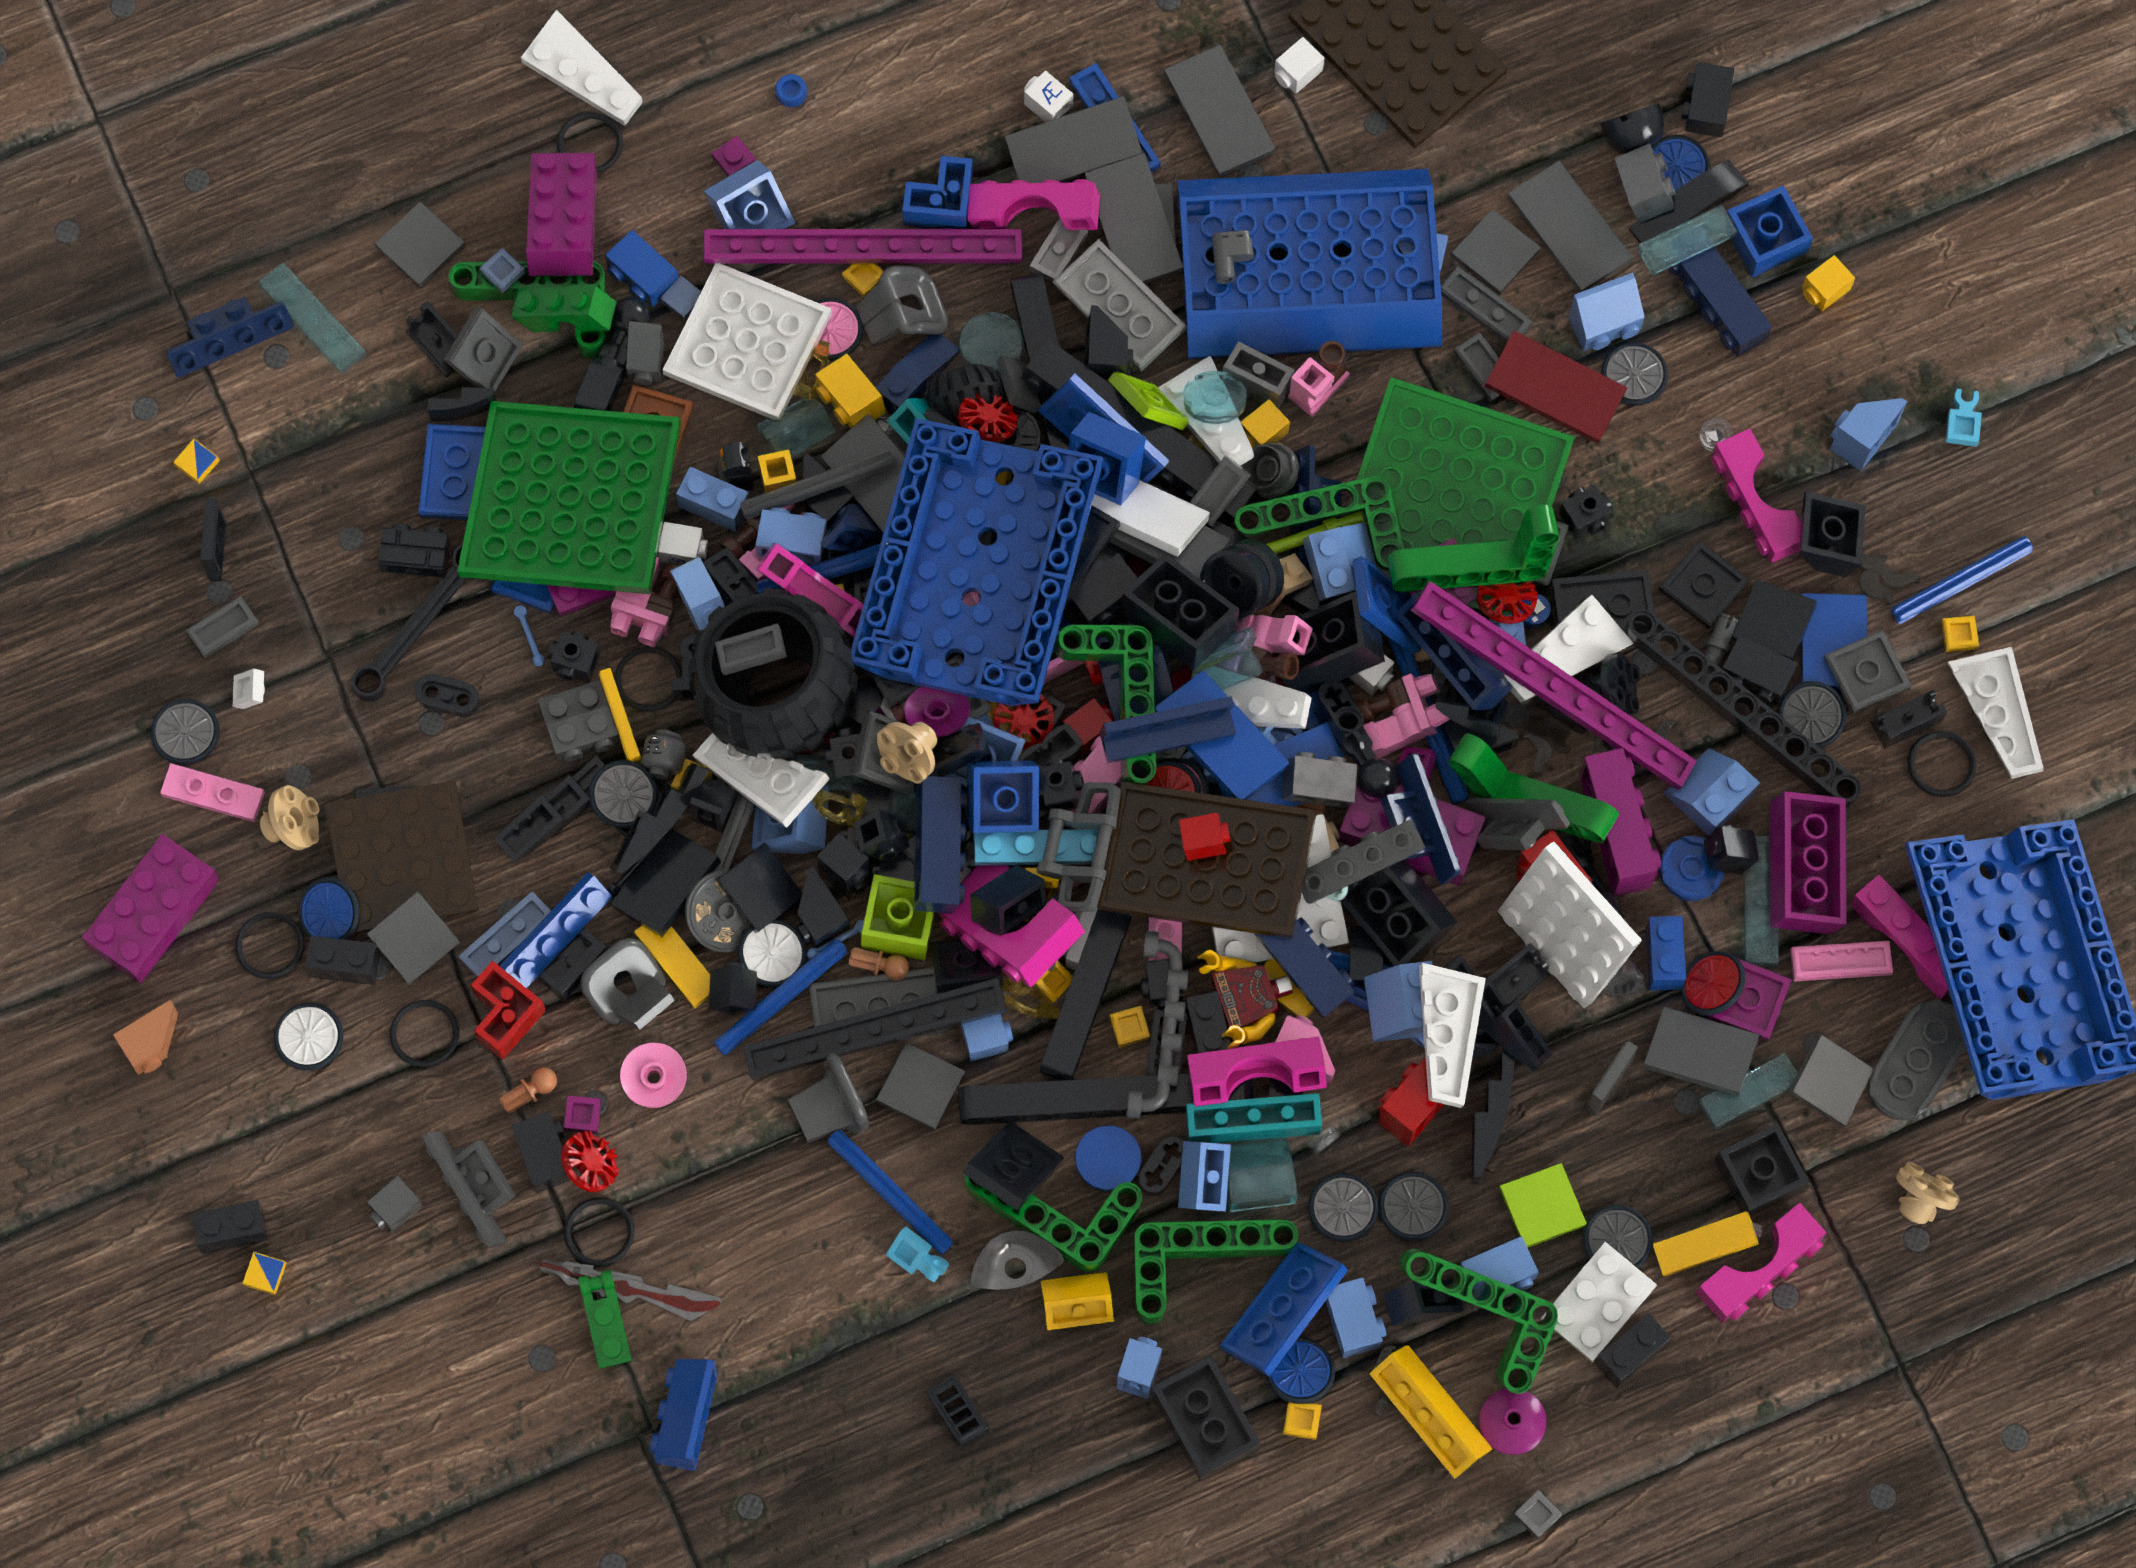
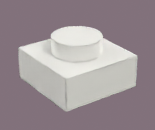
M251 669L234 675L233 707L245 709L263 702L265 692L264 671Z

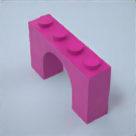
M977 865L960 883L965 886L963 903L957 907L953 914L938 913L942 919L939 924L950 936L954 937L956 934L960 936L963 944L972 952H975L977 949L981 951V955L993 967L997 965L1003 967L1002 970L1012 981L1017 983L1021 980L1031 988L1085 931L1073 912L1052 899L1023 928L1001 936L989 932L988 929L972 921L970 894L1010 868L1006 865Z

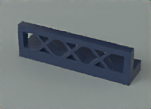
M1232 696L1104 723L1100 730V736L1107 764L1235 736L1236 731L1231 715V710L1234 706Z

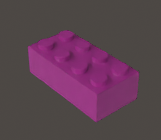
M531 153L526 244L529 276L593 275L597 194L595 153Z
M1623 748L1585 756L1579 773L1580 783L1585 796L1604 801L1619 812V816L1604 842L1598 843L1613 897L1651 889L1654 879L1657 877V868H1661L1659 853L1657 849L1651 848L1649 838L1652 837L1649 819H1643L1640 807H1643V797L1640 788H1634L1631 778L1635 775L1633 762L1630 757H1625Z
M1357 785L1355 790V803L1351 804L1348 808L1340 829V839H1338V842L1351 847L1361 843V838L1375 831L1382 833L1390 829L1381 801L1366 795L1360 790L1359 785ZM1398 785L1393 794L1405 792L1404 787ZM1436 799L1438 810L1443 823L1447 827L1448 837L1454 853L1458 857L1461 869L1460 874L1449 882L1461 887L1477 844L1476 838L1482 831L1485 816ZM1429 856L1406 860L1414 870L1436 877Z
M1784 791L1770 801V928L1833 934L1847 925L1846 798Z
M161 834L82 936V939L88 949L141 984L220 880L213 868Z

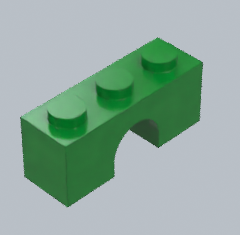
M596 285L518 288L511 317L532 333L558 332L561 321L573 324L582 331H610L617 301Z

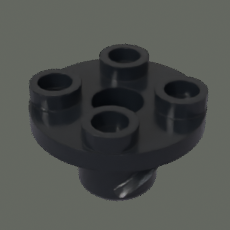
M1622 653L1608 654L1603 660L1601 672L1588 673L1583 684L1628 715L1638 713L1640 707L1636 683L1640 680L1638 666L1630 664Z

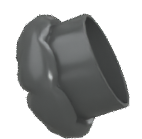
M1270 442L1253 447L1254 458L1241 465L1252 474L1246 482L1256 489L1255 493L1262 498L1274 499L1287 494L1296 484L1299 473V462L1294 452L1287 445L1279 442Z

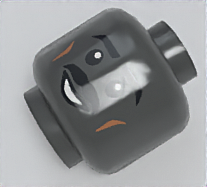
M656 730L655 734L646 737L641 756V765L650 771L649 775H652L654 779L668 780L669 776L677 775L681 772L686 753V744L680 740L681 736L669 730Z

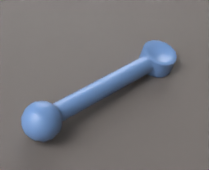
M519 605L514 609L515 617L521 621L534 656L532 659L533 664L538 667L542 666L545 663V658L538 651L526 619L527 609Z
M859 920L855 928L835 939L843 942L857 933L862 934L864 920ZM833 940L819 948H810L807 952V957L812 959Z

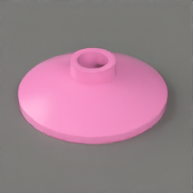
M647 1043L633 1049L623 1061L620 1071V1080L626 1095L634 1103L647 1108H659L672 1103L682 1093L687 1079L686 1066L682 1057L676 1050L661 1043ZM653 1073H657L660 1075V1080L657 1083H650L648 1077Z

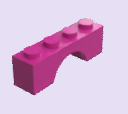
M1077 179L1073 183H1060L1056 180H1044L1042 183H1029L1024 180H1014L1011 183H997L985 180L980 182V184H970L967 219L973 229H1006L1010 221L1020 212L1029 208L1040 207L1055 212L1060 217L1066 230H1098L1100 193L1094 182L1085 179Z
M1749 428L1716 443L1711 461L1716 472L1723 474L1727 482L1726 490L1732 501L1737 500L1742 510L1740 515L1744 525L1748 529L1752 528L1756 536L1755 544L1759 553L1762 556L1766 555L1771 564L1799 551L1801 522L1794 510L1785 511L1772 508L1764 503L1756 493L1753 475L1761 467L1765 455Z
M773 543L755 570L792 595H803L823 606L829 615L836 618L843 631L854 638L864 604L821 576L777 543Z
M1877 875L1854 896L1850 906L1872 929L1879 930L1887 935L1903 950L1912 962L1918 978L1939 1000H1942L1950 992L1930 927L1880 875Z
M1319 1036L1187 1055L1195 1107L1228 1102L1232 1091L1239 1084L1257 1077H1269L1280 1080L1288 1085L1293 1092L1327 1088L1325 1063Z
M1801 1203L1797 1204L1772 1227L1771 1233L1774 1239L1775 1250L1773 1259L1768 1265L1752 1272L1737 1271L1724 1265L1698 1288L1696 1294L1722 1323L1729 1317L1733 1321L1737 1320L1749 1309L1746 1303L1754 1296L1758 1300L1762 1299L1774 1288L1771 1282L1779 1275L1783 1279L1787 1278L1799 1267L1796 1263L1797 1260L1803 1255H1806L1808 1258L1812 1257L1824 1246L1821 1240L1824 1238L1826 1231Z

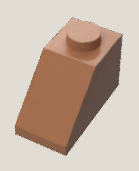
M171 1000L113 1034L138 1075L142 1072L147 1074L161 1066V1061L167 1058L178 1017V1012Z

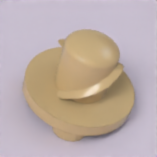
M891 722L878 732L877 745L882 756L880 763L888 773H896L904 779L919 784L933 772L935 759L932 749L937 744V737L929 725L923 722H916L909 726L900 722Z
M290 785L275 790L269 799L268 812L263 811V816L260 819V828L263 835L271 842L282 840L287 846L295 850H303L318 843V803L313 797H307L302 791Z
M1909 1161L1906 1162L1904 1167L1900 1168L1896 1175L1897 1181L1908 1191L1906 1196L1899 1198L1901 1203L1899 1210L1911 1222L1917 1224H1926L1928 1221L1932 1222L1937 1213L1936 1207L1953 1210L1959 1203V1196L1952 1190L1954 1183L1943 1175L1937 1174L1933 1177L1925 1173L1922 1167Z

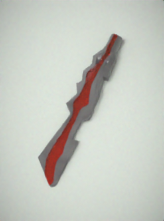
M543 1259L540 1267V1272L560 1277L567 1286H580L578 1277L588 1275L589 1278L601 1275V1272L593 1270V1265L567 1261L558 1263ZM611 1271L617 1297L626 1304L641 1298L689 1321L697 1319L721 1304V1299L716 1296L668 1284L667 1290L644 1284L642 1277ZM605 1288L592 1291V1293H599L602 1298L607 1297Z

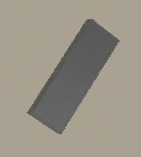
M1459 266L1454 269L1441 285V295L1506 344L1513 331L1524 335L1533 324L1530 318Z

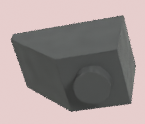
M630 321L626 365L628 380L643 386H648L652 383L660 384L665 353L662 325Z

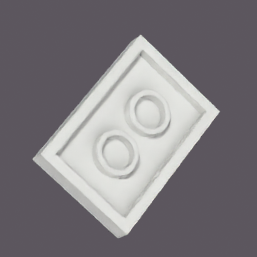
M1604 1242L1553 1303L1558 1312L1554 1331L1593 1363L1656 1288L1657 1284L1608 1243ZM1545 1312V1314L1541 1317V1320H1543L1544 1317L1546 1316V1312Z

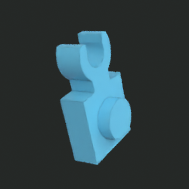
M1957 389L1953 397V403L1957 409H1950L1948 412L1945 443L1977 447L1980 437L1982 413L1973 412V409L1979 401V392L1974 391L1971 401L1966 402L1961 398L1962 389Z

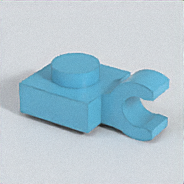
M907 1226L899 1232L886 1253V1256L911 1275L920 1270L932 1282H935L939 1275H943L949 1266V1263L942 1257L928 1254L932 1246Z

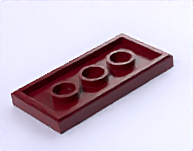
M1516 331L1512 332L1484 386L1599 444L1628 388Z

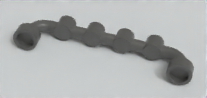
M1146 931L1143 957L1157 958V952H1162L1169 958L1157 1089L1155 1095L1149 1099L1142 1098L1143 1092L1129 1091L1127 1117L1140 1118L1141 1112H1150L1162 1107L1167 1101L1170 1086H1177L1179 1066H1172L1173 1053L1180 1054L1182 1034H1176L1177 1021H1184L1185 1002H1179L1180 990H1187L1189 970H1182V955L1178 947L1170 941L1159 939V932Z

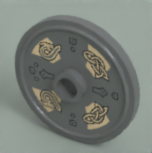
M729 870L714 871L702 877L690 890L685 903V920L691 935L702 946L717 952H733L738 950L741 936L750 927L716 881Z

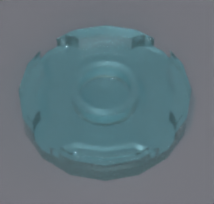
M986 312L984 315L971 318L963 327L960 337L961 355L968 365H987L999 374L996 361L1002 354L1017 360L1020 359L1023 349L1022 334L1016 322L1007 315L997 312Z
M1209 371L1200 373L1195 376V380L1190 383L1188 381L1184 387L1183 404L1186 412L1194 419L1203 423L1220 424L1230 422L1239 417L1246 407L1247 391L1244 384L1240 380L1238 382L1233 379V376L1226 372Z

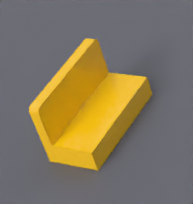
M1106 1272L1041 1281L1047 1330L1114 1322L1111 1291Z

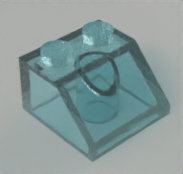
M1287 1138L1231 1145L1227 1188L1230 1212L1296 1204L1298 1194Z

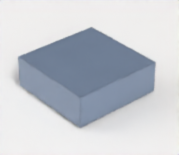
M503 248L479 268L480 273L501 293L507 290L525 273L524 268Z
M680 276L660 297V301L685 321L690 316L701 291L684 277Z

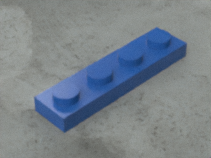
M1097 63L1069 77V83L1086 109L1119 98ZM1132 119L1142 152L1145 153L1152 173L1161 168V162Z
M587 872L504 960L500 967L527 988L613 896L594 875Z

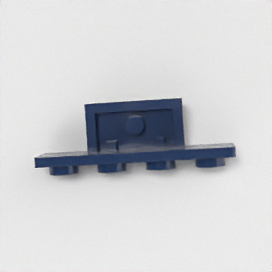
M244 296L186 321L194 339L167 350L166 354L176 376L182 377L292 329L294 325L283 301L253 313Z
M1307 445L1294 452L1299 462V473L1296 484L1290 490V495L1342 483L1341 481L1315 475V446ZM1341 491L1337 492L1334 496L1335 503L1339 507H1341ZM1309 498L1303 502V509L1307 514L1315 515L1321 511V504L1317 499ZM1323 520L1291 527V535L1322 525ZM1304 545L1290 549L1289 555L1295 553L1305 568L1309 569Z
M1413 753L1397 765L1405 792L1386 795L1380 801L1390 828L1407 820H1413L1425 845L1423 851L1404 860L1429 856L1439 884H1447L1460 874L1459 860L1452 848L1447 827L1443 823L1438 810L1437 801L1427 780L1425 768L1420 761L1418 753Z

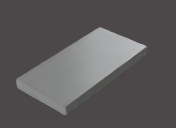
M1099 239L1053 281V285L1087 319L1089 318L1091 305H1097L1128 336V349H1133V364L1140 371L1144 370L1187 329V326Z

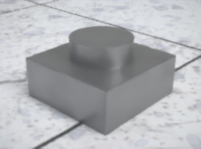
M1538 1490L1514 1513V1516L1538 1540L1562 1516V1513Z

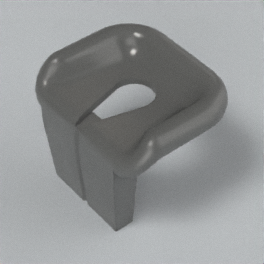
M892 266L887 268L880 276V283L856 306L870 344L873 346L880 345L900 332L904 334L939 335L948 327V316L936 285L929 274L918 267ZM909 295L916 297L921 304V310L902 305L899 298Z
M627 938L616 942L584 970L580 981L581 991L602 1020L613 1025L623 1022L625 1025L641 1030L656 1017V1014L661 1013L675 1001L664 988L666 983L664 971L646 946L636 939ZM620 971H627L635 986L636 993L630 998L614 985V977Z
M830 1053L827 1056L828 1066L824 1071L821 1081L788 1099L808 1143L832 1135L838 1129L842 1131L847 1129L851 1133L859 1134L865 1132L869 1127V1120L863 1103L841 1058L836 1053Z

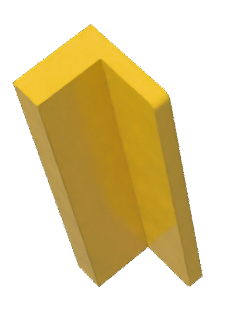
M1406 1345L1391 1353L1369 1373L1454 1479L1492 1450L1489 1443L1410 1346Z

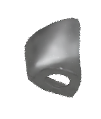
M1025 1231L1006 1232L993 1238L982 1250L974 1265L971 1283L977 1288L994 1290L1022 1287L1049 1274L1063 1264L1064 1259L1062 1254L1052 1244L1037 1235ZM1012 1258L1021 1259L1026 1265L1025 1274L1018 1279L1010 1278L1005 1272V1264Z

